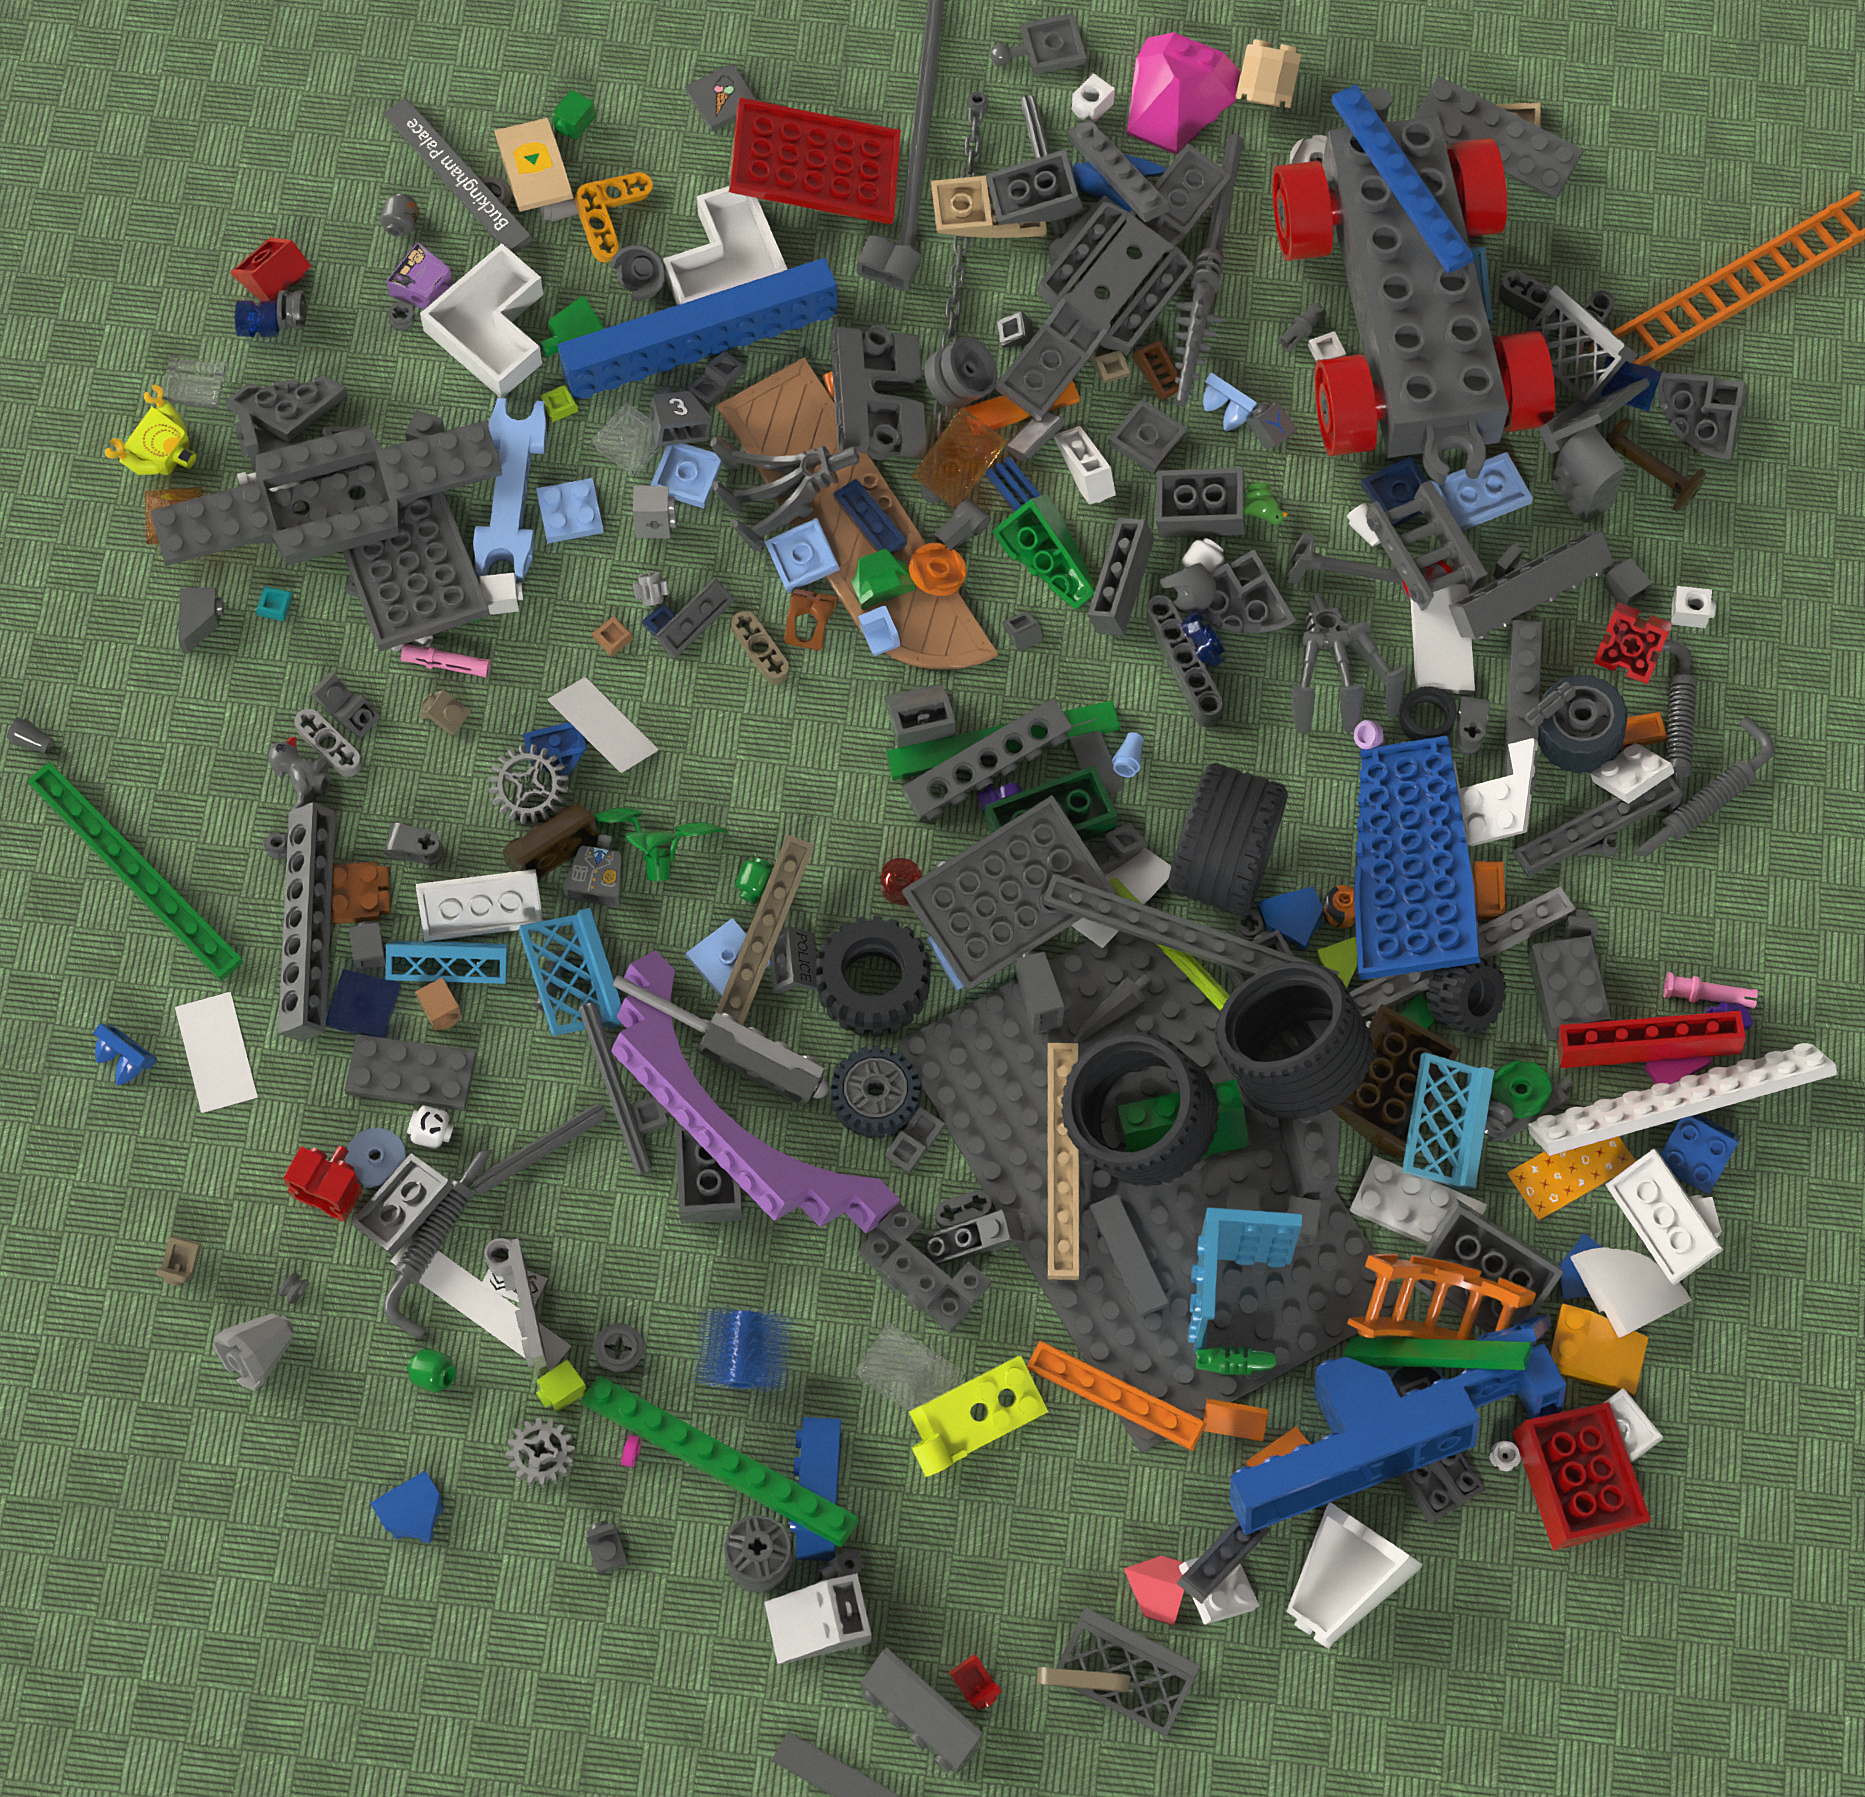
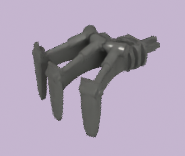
M713 436L711 442L713 451L728 470L735 472L740 462L763 466L767 470L783 472V477L776 481L741 491H731L723 484L713 481L714 491L727 506L729 513L740 516V511L743 509L741 503L765 498L771 500L787 496L788 500L766 519L750 528L739 520H731L732 526L753 551L759 552L763 551L762 547L764 544L761 537L780 525H786L798 516H801L803 519L809 517L813 512V508L809 503L820 492V487L827 488L832 482L834 484L838 483L836 471L857 464L860 460L855 446L832 455L825 446H821L818 450L815 448L810 449L808 454L803 451L793 456H768L741 452L737 447L732 446L718 436ZM821 465L820 470L813 474L815 467Z
M1319 593L1314 594V598L1308 599L1312 612L1306 617L1305 625L1307 631H1304L1302 644L1307 647L1303 663L1305 670L1302 686L1292 685L1291 692L1292 713L1296 730L1299 733L1306 734L1311 728L1316 693L1314 688H1310L1316 659L1321 648L1328 649L1332 654L1343 687L1341 692H1339L1341 719L1345 732H1354L1355 727L1359 723L1364 695L1363 684H1352L1346 648L1362 657L1382 679L1386 686L1387 715L1389 718L1396 716L1400 710L1404 681L1406 680L1404 665L1392 671L1379 654L1378 647L1369 637L1370 627L1365 621H1361L1356 625L1346 622L1340 608L1329 609L1325 597H1321Z

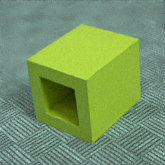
M568 1359L536 1380L539 1391L536 1392L537 1397L545 1408L551 1406L555 1413H558L587 1392L585 1383Z

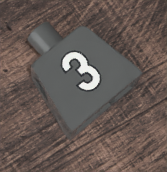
M664 386L659 388L656 395L652 397L649 419L657 447L708 441L712 418L691 392L673 393L670 387Z

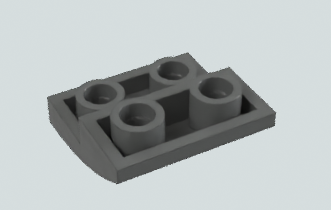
M1461 1452L1397 1476L1429 1524L1443 1518L1486 1490Z

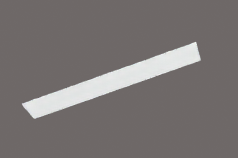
M413 1233L390 1262L394 1265L401 1262V1257H404V1252H407L406 1249L414 1241L413 1238L417 1236ZM438 1251L437 1254H434V1259H431L432 1262L428 1264V1268L424 1269L425 1273L422 1275L419 1283L525 1358L521 1340L527 1339V1337L522 1338L515 1311L520 1309L501 1295L480 1287L482 1282L441 1252ZM539 1323L549 1371H551L567 1353L571 1345Z

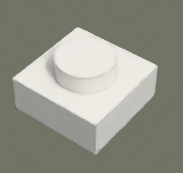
M1335 331L1309 340L1308 347L1316 362L1321 359L1346 356V352Z

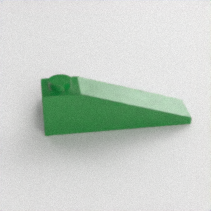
M1048 494L1030 499L992 530L1007 555L1014 560H1019L1029 568L1028 572L1045 581L1054 593L1074 609H1078L1094 596L1096 587L1063 516Z

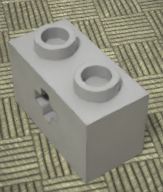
M634 486L633 518L636 538L670 539L671 528H676L675 497L669 496L668 486Z

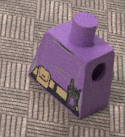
M417 242L386 282L391 297L426 309L450 288L452 277L450 269Z

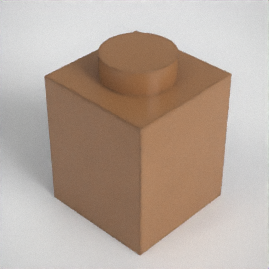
M443 978L415 991L418 1002L435 1031L441 1028L448 1029L454 1026L458 1019L462 1018L459 1006Z

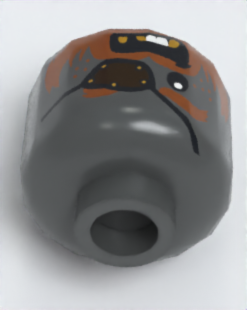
M398 193L386 199L380 215V223L386 229V232L392 236L408 235L414 231L420 209L411 196Z

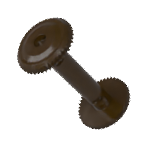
M1621 420L1605 439L1614 451H1617L1676 491L1679 496L1672 509L1675 512L1682 511L1700 490L1706 478L1705 470L1701 468L1690 480L1625 437L1632 424V420Z

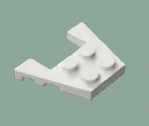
M1532 738L1508 745L1514 774L1460 789L1456 764L1453 761L1468 845L1475 846L1527 832L1532 796L1530 794L1531 779L1535 773V765H1533L1535 751L1538 749V741Z

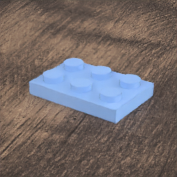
M1507 452L1485 460L1481 473L1476 479L1467 477L1466 469H1462L1448 475L1446 482L1442 484L1432 481L1461 531L1529 505L1533 499Z

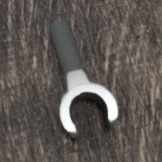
M1614 834L1607 835L1600 844L1586 847L1576 852L1577 857L1593 853H1601L1606 857L1613 856L1620 846L1610 847L1608 844L1614 842L1617 836Z

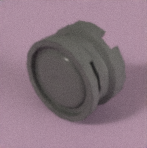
M280 290L277 300L279 329L288 330L289 327H294L295 330H303L306 318L304 291L295 290L294 293H289L288 290Z

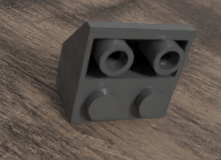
M941 684L884 696L898 748L955 735L956 722L949 697Z

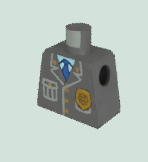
M598 835L595 847L580 846L563 884L566 899L616 908L621 907L623 860L620 852L612 851L614 838L608 835Z

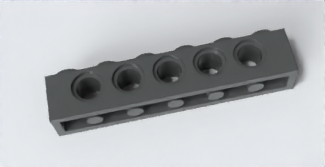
M1052 698L905 784L901 792L919 821L925 818L931 821L943 813L942 808L952 803L953 806L962 803L969 798L967 793L976 788L978 791H982L988 785H992L994 777L1001 773L1004 777L1008 776L1019 768L1017 764L1027 759L1031 762L1044 754L1042 749L1051 744L1053 747H1057L1069 739L1067 735L1070 733L1072 726L1056 700ZM1036 726L1041 727L1045 730L1046 736L1042 739H1037L1032 736L1030 729ZM1009 741H1015L1020 745L1021 751L1016 754L1010 753L1006 749L1005 744ZM984 756H991L996 761V766L985 768L981 764L980 759ZM964 770L970 774L971 780L967 783H961L956 779L955 773ZM934 785H940L945 789L946 795L936 798L931 794L930 788Z

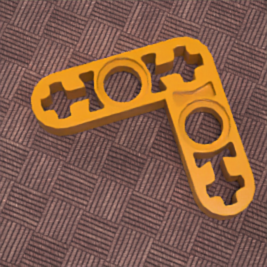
M636 172L581 185L577 190L574 198L575 205L592 254L598 261L608 263L612 261L613 256L619 251V242L607 208L646 199L653 187L652 180L647 174ZM636 182H638L640 186H645L643 191H640L639 187H632H634ZM614 186L619 189L621 196L612 198L607 194L606 189ZM584 193H587L588 197H593V200L591 202V211H589V201L587 199H582ZM593 217L600 218L604 223V227L602 229H595L591 226L589 220ZM603 241L606 247H611L609 253L604 249H600Z

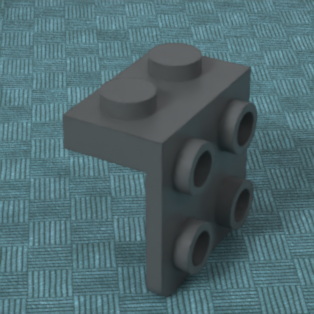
M248 408L236 410L239 422L234 423L238 440L244 438V440L239 441L243 457H250L253 471H256L257 454L305 442L302 432L288 443L261 427L253 429Z

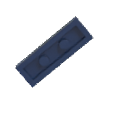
M857 478L833 494L834 500L876 552L887 548L892 554H895L907 545L905 537Z

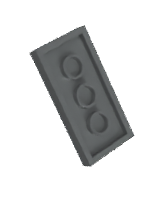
M356 1034L344 1091L346 1095L465 1111L476 1060V1051Z

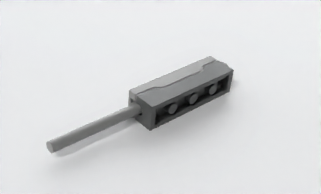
M619 975L614 980L612 985L704 1033L695 1050L696 1052L801 1106L807 1103L812 1093L813 1098H822L827 1095L829 1082L824 1076H821L824 1068L818 1065L816 1059L807 1055L800 1056L792 1052L791 1047L780 1041L773 1042L765 1038L763 1032L753 1027L746 1028L738 1024L737 1019L729 1014L722 1013L720 1015L716 1012L710 1021L703 1020Z

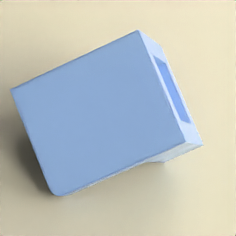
M885 605L858 616L860 628L873 656L900 646L898 632Z

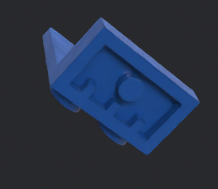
M1695 1114L1679 1120L1660 1155L1675 1177L1709 1194L1741 1136L1700 1114Z

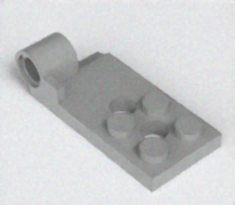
M505 1238L493 1239L487 1244L484 1251L487 1265L494 1275L503 1276L506 1291L517 1290L520 1310H516L515 1314L522 1338L527 1337V1339L521 1340L525 1359L527 1360L528 1367L534 1366L537 1376L549 1372L526 1263L518 1238L512 1239V1242ZM505 1252L509 1254L508 1259L504 1262L494 1261V1257L498 1253Z

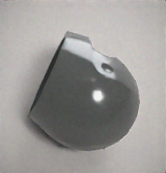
M1201 562L1160 579L1161 587H1173L1177 590L1178 598L1173 603L1185 612L1195 613L1205 610L1216 596V581L1211 572Z

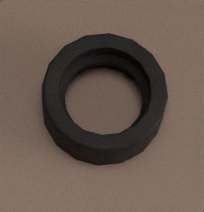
M1432 686L1419 687L1411 691L1403 701L1399 715L1400 727L1404 734L1412 741L1442 736L1448 737L1452 732L1456 719V705L1450 695L1442 689ZM1428 702L1435 704L1445 714L1444 723L1436 729L1419 727L1411 719L1412 708L1419 703Z

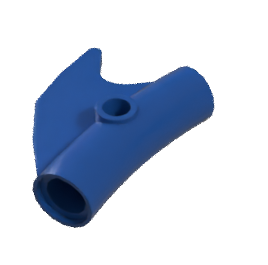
M1124 155L1145 178L1162 176L1167 170L1165 167L1148 160ZM1076 162L1074 164L1073 170L1079 190L1099 199L1105 195L1122 209L1128 212L1133 210L1089 162L1082 164Z

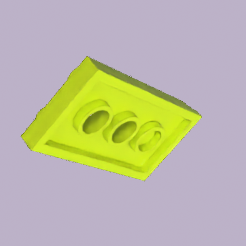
M1019 1355L909 1411L922 1439L921 1442L912 1447V1450L925 1477L946 1469L954 1462L968 1456V1453L1048 1413L1022 1356ZM1003 1389H1010L1014 1394V1401L1008 1407H1003L998 1401V1395ZM976 1403L984 1404L987 1410L985 1418L981 1421H975L970 1414L972 1406Z

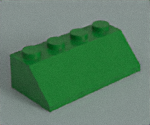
M1235 1079L1216 1083L1212 1086L1216 1091L1219 1104L1217 1109L1219 1114L1217 1132H1214L1213 1143H1210L1207 1154H1204L1202 1158L1249 1147L1244 1107ZM1181 1092L1117 1106L1115 1119L1125 1152H1137L1149 1148L1159 1142L1170 1131L1178 1116Z

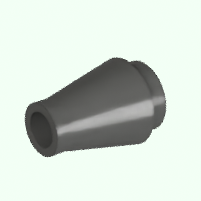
M16 718L7 733V739L11 740L13 745L39 751L43 754L48 753L54 740L26 718L23 720Z

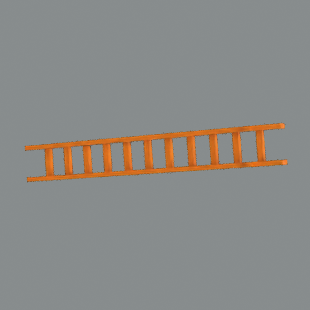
M1857 190L1835 204L1828 205L1823 211L1612 331L1619 338H1622L1635 330L1651 350V352L1639 359L1635 358L1632 363L1626 360L1624 363L1625 367L1618 370L1613 376L1612 380L1614 383H1618L1865 240V228L1859 231L1843 212L1846 208L1859 202L1861 197L1860 191ZM1832 216H1835L1851 235L1840 243H1837L1821 224ZM1810 229H1813L1829 248L1817 256L1813 254L1799 237V235ZM1789 241L1807 261L1795 269L1777 250V248ZM1766 254H1769L1785 273L1772 282L1754 262ZM1744 267L1749 270L1762 286V288L1750 295L1733 276V273ZM1723 279L1741 299L1729 307H1726L1711 289L1712 285ZM1700 292L1705 295L1718 311L1717 314L1706 320L1701 317L1688 301V299ZM1678 305L1682 307L1696 325L1684 333L1677 328L1666 314L1667 311ZM1655 318L1659 319L1673 337L1672 340L1661 346L1657 344L1643 326ZM1594 342L1590 345V353L1594 352Z

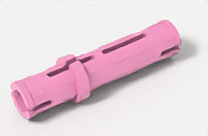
M405 643L401 652V661L426 665L427 669L436 667L487 678L490 670V659L437 650L435 646L426 648Z

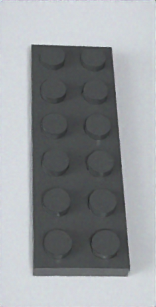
M1437 76L1414 119L1439 116L1445 144L1493 138L1502 158L1505 175L1554 200H1557L1584 153L1583 149L1440 76Z

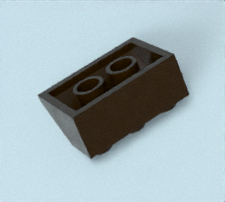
M578 803L571 807L562 808L548 822H541L535 825L529 834L521 839L515 838L511 840L503 849L506 864L512 872L536 869L537 880L575 857L580 846L591 847L596 843L598 834L595 817Z

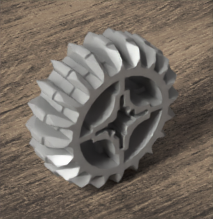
M520 745V755L516 756V753L511 748L508 750V754L511 756L510 760L507 761L502 755L498 758L504 764L502 769L497 765L492 766V770L499 773V776L489 777L490 782L497 783V787L490 788L489 793H499V796L492 802L494 805L504 803L499 810L502 815L512 810L509 815L511 821H514L517 815L521 814V824H526L528 816H531L533 824H538L537 814L541 813L544 820H548L549 815L546 810L550 808L554 813H557L559 810L553 803L555 801L561 804L565 803V799L558 796L559 792H568V787L560 786V782L567 781L568 776H558V773L563 771L565 767L563 764L553 766L558 759L555 754L548 760L546 759L548 749L543 748L540 754L537 755L536 745H531L530 753H526L525 746ZM535 761L533 766L524 774L510 771L518 763ZM543 765L551 773L553 781L552 791L542 786L539 782ZM528 777H534L532 782L542 791L534 788L532 791L529 789V792H524L525 787L515 778L520 780L526 778L528 780ZM506 779L518 786L517 799L514 804L510 802L505 792ZM533 795L547 798L544 803L537 807L522 808L524 803H527L528 799Z

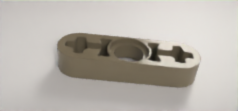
M748 611L736 613L731 620L734 637L767 682L771 684L785 682L789 676V664L784 655L754 614ZM740 622L749 624L752 636L749 637V633L744 627L740 628ZM757 642H764L768 645V650L759 654L752 650V646ZM770 658L776 668L781 667V673L771 672V665L768 661Z
M1038 1667L1036 1684L1129 1692L1131 1676Z

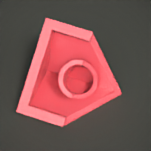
M1158 1556L1124 1568L1144 1615L1143 1617L1174 1626L1184 1589L1177 1584L1182 1576L1179 1566L1184 1562Z

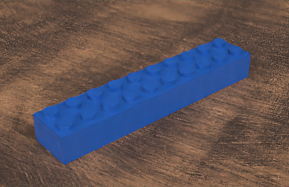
M825 258L559 343L558 351L561 371L573 399H585L591 397L594 393L606 389H616L624 383L641 381L649 375L658 372H668L674 367L686 363H696L701 358L713 354L719 355L723 351L738 346H748L762 338H772L790 329H800L808 323L828 320L837 314V284Z

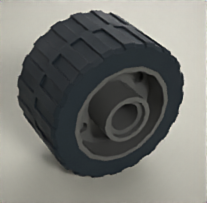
M1579 674L1562 678L1561 681L1555 682L1544 693L1542 700L1553 691L1557 692V688L1564 682L1570 683L1576 690L1575 696L1570 701L1564 702V706L1548 719L1544 718V722L1538 726V746L1541 748L1544 757H1547L1554 766H1558L1561 770L1567 772L1571 771L1581 774L1585 772L1591 773L1600 768L1601 765L1608 761H1613L1617 757V754L1623 747L1628 712L1623 696L1608 681L1596 678L1593 675L1585 676Z

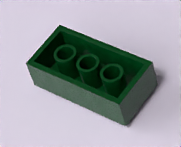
M1095 765L985 805L984 820L990 834L1050 796L1054 797L1083 842L1115 830L1118 817Z

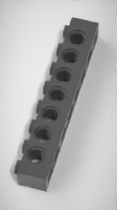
M314 802L290 811L288 821L278 1034L298 1041L324 1034L326 1031L335 811Z

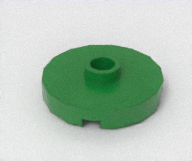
M1520 1060L1512 1061L1501 1066L1494 1074L1491 1088L1492 1100L1510 1108L1514 1113V1118L1532 1117L1542 1112L1549 1104L1552 1095L1550 1077L1545 1069L1534 1062L1520 1063ZM1524 1089L1526 1093L1518 1094L1517 1091Z

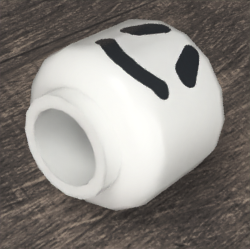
M422 1106L419 1111H413L407 1133L411 1134L410 1138L414 1144L438 1149L442 1141L449 1143L454 1125L448 1124L449 1114L447 1112L429 1106Z

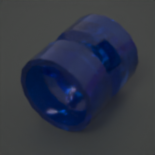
M237 300L235 306V329L237 336L254 337L256 333H259L261 337L278 338L280 329L277 321V301H261L259 305H256L253 300Z

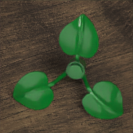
M616 807L593 814L595 820L602 822L629 821L634 824L636 832L626 834V840L643 851V859L646 862V876L649 881H665L670 879V862L675 861L674 854L680 838L684 836L706 835L714 832H722L728 835L726 828L707 822H691L675 827V831H677L675 834L665 831L653 833L642 831L637 818L642 816V811L629 807ZM672 841L668 854L666 848H657L659 845Z

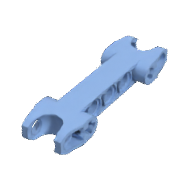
M498 398L489 419L488 427L495 449L499 451V462L503 475L496 477L490 527H475L473 540L475 574L477 580H480L479 576H487L491 564L498 560H506L514 565L516 582L524 583L533 560L535 533L531 529H522L531 454L546 453L548 440L545 401H536L533 412L528 418L514 420L508 416L506 399Z

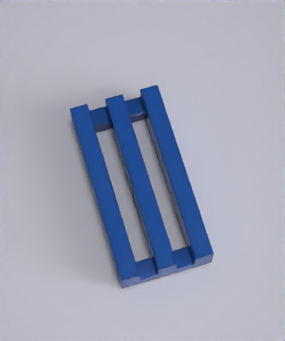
M1007 457L1004 463L1001 464L999 462L996 464L994 469L986 470L988 479L1014 511H1017L1022 506L999 479L998 474L1002 475L1024 504L1030 499L1006 469L1012 473L1031 498L1041 496L1010 457Z

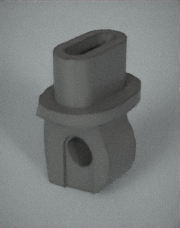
M858 1549L846 1551L830 1560L825 1568L818 1571L816 1575L817 1583L856 1573L859 1575L863 1563ZM845 1565H850L852 1569H848Z

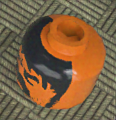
M1338 885L1327 893L1323 904V915L1330 925L1337 928H1348L1355 924V888L1348 885Z

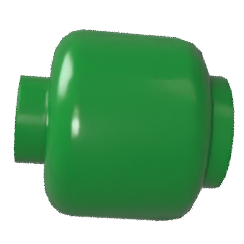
M756 857L753 861H745L735 880V887L741 891L739 897L753 904L757 900H761L774 865Z
M424 1348L416 1355H413L407 1365L411 1383L432 1393H438L449 1388L456 1374V1368L451 1357L430 1348Z

